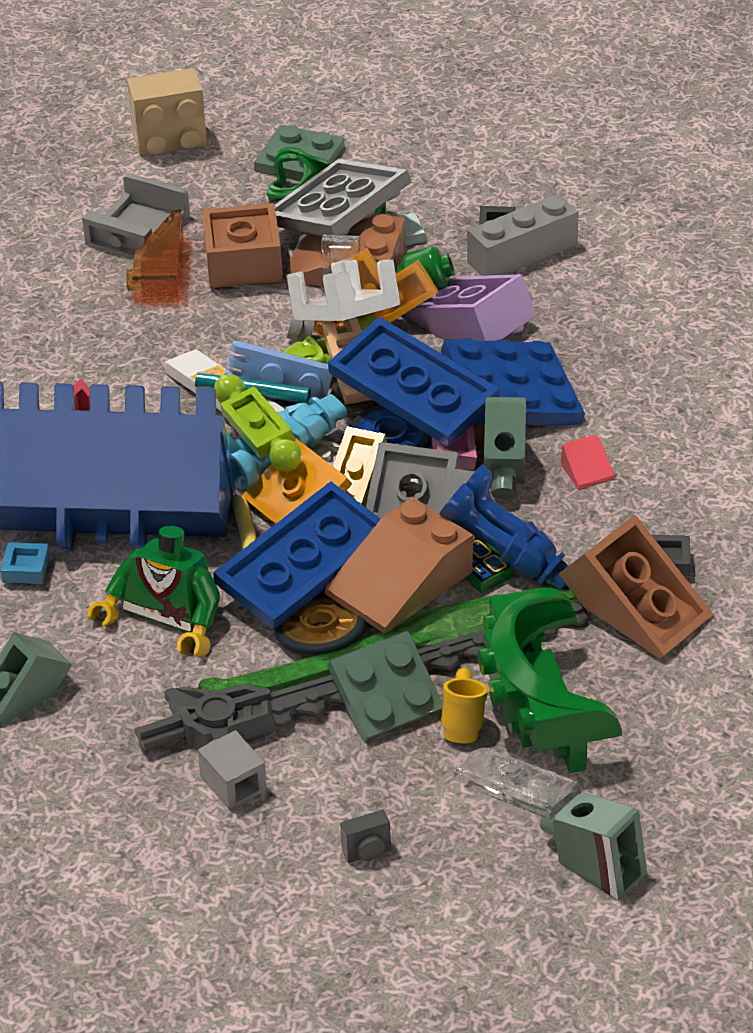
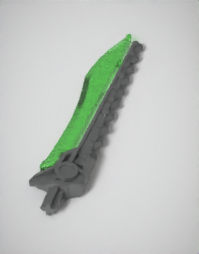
M560 590L570 599L577 617V623L569 625L581 626L588 620L587 609L582 606L571 590ZM492 596L465 600L434 608L396 626L386 634L381 632L335 652L319 654L227 679L215 677L203 679L199 682L198 688L179 687L167 689L164 692L165 699L169 702V709L173 716L135 728L139 746L142 751L183 738L188 748H194L198 751V749L207 745L212 740L219 739L235 730L248 743L270 735L275 730V726L283 727L291 720L293 715L299 713L317 715L325 709V704L331 702L344 703L327 667L330 660L405 631L409 632L427 670L432 668L451 670L459 664V659L465 657L478 658L477 650L484 648L483 617L490 615V597ZM557 627L545 631L546 637L554 633Z

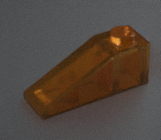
M174 209L134 254L133 269H127L126 283L127 290L134 291L135 303L179 302L184 242L181 209Z

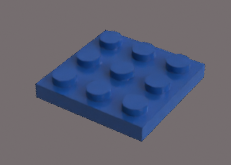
M468 338L460 340L444 339L440 351L441 354L498 387L500 397L526 398V425H575L582 423L585 412L550 342H517L503 339L484 341ZM485 413L474 424H485Z

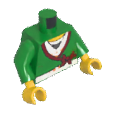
M164 526L160 528L158 538L152 539L142 548L134 549L122 562L105 590V593L108 594L104 602L99 601L91 604L88 608L87 616L89 620H95L99 616L100 610L104 607L107 611V616L102 626L112 625L118 620L119 611L116 605L118 601H121L123 610L187 631L178 639L177 649L179 653L187 655L195 640L194 656L203 657L209 653L211 643L205 632L206 630H211L220 600V593L208 571L207 557L204 553L184 546V530L182 528Z

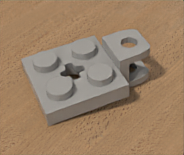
M379 442L366 508L379 518H382L411 498L401 488L403 485H409L411 479H418L417 482L422 487V491L416 493L414 498L440 513L453 494L474 474V471L458 469L460 457L457 452ZM491 488L489 489L490 496L492 494Z

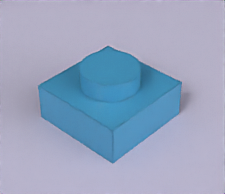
M8 542L0 570L2 583L43 584L50 558L49 545L45 543Z

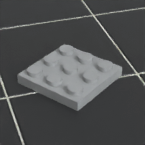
M337 159L275 204L277 225L285 230L326 236L331 239L343 237L349 233L353 225L360 220L372 216L376 208L384 202L398 197L400 191L412 183L408 170Z

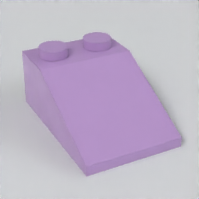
M522 274L449 277V287L438 290L437 294L401 317L443 339L460 340L468 338L472 340L496 341L523 330V324L535 317L536 313Z

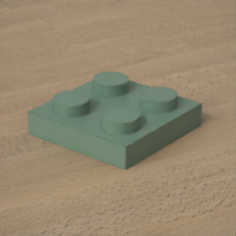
M280 125L254 161V171L276 176L274 171L275 156L280 149L285 147L300 148L332 164L345 147L344 137L330 135L327 132L300 129L296 126ZM299 161L283 162L286 178L301 181L304 174L303 164Z
M408 631L332 659L327 666L356 729L364 742L442 712L443 702Z

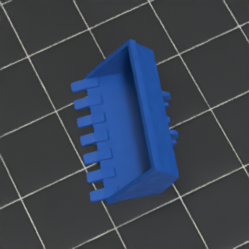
M0 382V530L56 532L58 547H63V549H72L76 532L96 533L97 543H107L108 533L130 534L132 549L145 546L148 535H159L160 528L164 526L180 527L184 530V536L227 537L232 499L236 496V488L224 416L216 415V390L214 388L198 387L196 389V414H182L180 408V388L175 386H163L161 388L160 413L145 412V388L140 385H127L125 387V412L110 411L108 385L92 384L90 386V411L75 410L73 384L56 383L54 385V410L40 409L39 385L33 382H21L19 384V409L4 408V385Z

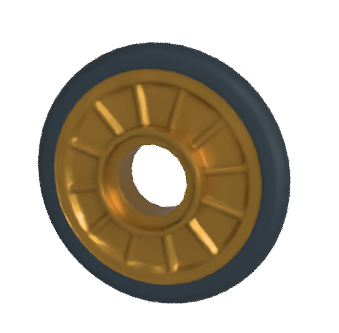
M317 595L274 629V633L279 643L293 652L308 655L327 654L346 648L354 643L364 632L366 621L329 596ZM318 622L328 623L322 626H312L313 624Z

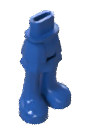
M482 464L469 480L461 485L439 514L470 532L475 537L492 545L501 554L498 559L499 562L509 564L512 570L533 578V581L540 585L545 581L554 589L561 591L566 583L559 576V573L569 566L562 560L565 554L561 552L557 556V550L553 542L543 531H539L532 521L528 523L503 509L493 500L489 494L493 474Z

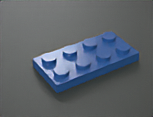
M378 317L328 362V370L331 375L448 447L485 413L486 397H500L498 387L381 317Z
M330 481L214 571V582L274 630L325 589L327 584L381 518Z

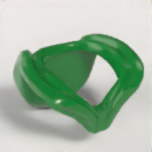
M297 147L282 148L277 152L274 160V171L277 179L268 186L266 195L271 199L282 200L331 163ZM299 161L304 167V174L300 183L292 188H282L286 183L283 162Z

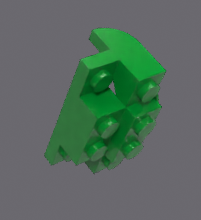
M536 588L490 597V615L483 617L484 648L477 650L481 674L489 675L490 677L488 687L492 705L494 707L500 706L510 734L518 733L523 748L533 746L535 752L553 749L557 760L564 758L569 773L585 771L587 769L588 742L622 736V728L616 714L607 705L567 691L552 649L543 650L541 647V643L546 642L545 631L577 623V617L570 599L565 593L554 588Z

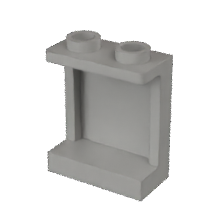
M127 173L123 177V196L105 214L89 210L82 218L85 245L148 263L190 217L188 191L181 187Z

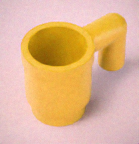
M467 668L459 669L456 672L455 679L448 680L443 685L441 724L444 727L443 735L447 740L461 744L472 743L478 739L479 730L483 727L485 701L488 691L485 684L473 680V674Z

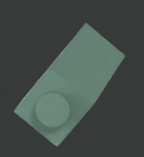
M13 632L0 653V726L51 698L71 668L72 664L49 641Z

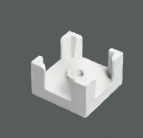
M356 260L334 262L331 264L332 274L323 276L326 296L308 300L304 273L288 274L287 281L294 320L344 321L400 305L394 261L380 260L377 263L381 290L361 289Z

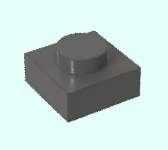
M652 535L682 575L690 576V536Z
M384 809L340 822L341 847L348 863L361 859L366 861L373 860L382 853L391 850L390 821Z

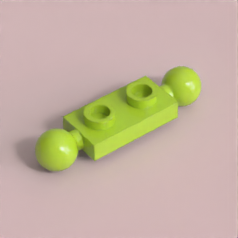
M226 374L218 378L214 389L216 390V399L220 402L223 416L260 459L269 455L270 461L276 469L284 472L294 470L301 462L302 453L298 444L294 442L293 432L288 424L255 386L245 390L243 381L233 374Z

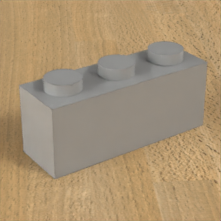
M556 194L468 229L467 263L481 276L504 275L578 245L579 212L559 194Z

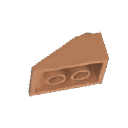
M373 214L369 218L357 222L350 228L348 234L337 239L315 234L301 235L284 276V283H288V274L303 272L305 285L324 287L323 276L332 274V263L348 260L365 248H368L377 263L380 260H393L395 274L398 273L397 267L402 263V258L406 251L405 218L393 217L387 214Z
M411 497L381 518L327 584L325 594L386 634L472 572L473 534L444 518L414 497Z
M633 515L559 573V576L584 608L659 659L713 615L708 606L636 515Z

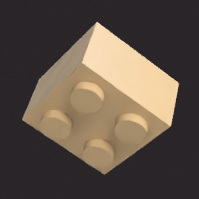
M195 68L127 78L132 133L139 156L207 146L203 91Z

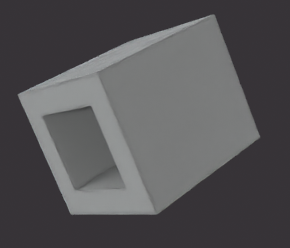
M236 730L219 739L212 740L207 745L198 749L200 777L228 810L267 791L265 762Z

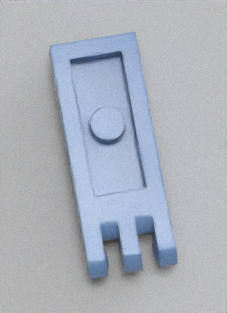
M240 341L232 342L231 351L244 355L245 358L230 355L227 365L240 369L241 372L226 369L224 375L233 374L243 379L310 388L311 398L317 397L322 399L327 396L332 375L328 370V364Z

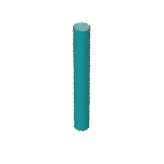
M197 372L195 387L214 388L216 381L222 375ZM240 378L245 385V390L255 386L262 396L266 398L307 404L311 398L310 388Z

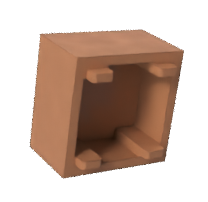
M274 203L202 210L210 288L283 281L281 245Z

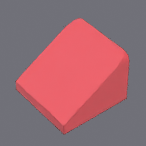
M591 435L562 445L561 466L578 490L614 479L612 467L602 442L597 435Z

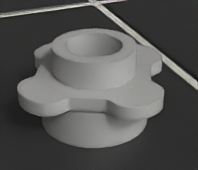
M292 317L286 338L293 340L292 344L298 341L303 342L306 337L312 334L315 320H294Z

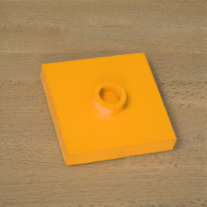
M295 438L294 442L301 449L302 458L300 464L294 470L287 472L280 471L271 464L261 474L258 482L249 487L243 494L248 504L274 525L330 481L345 492L352 485L345 475L297 438Z

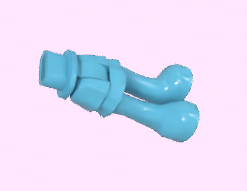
M332 394L322 399L312 397L309 399L308 404L298 403L286 407L284 411L277 412L292 429L294 439L297 438L310 449L325 434L336 428L335 422L347 416L345 406ZM226 432L235 486L240 490H246L258 482L261 474L272 463L269 455L260 459L243 438L234 440Z

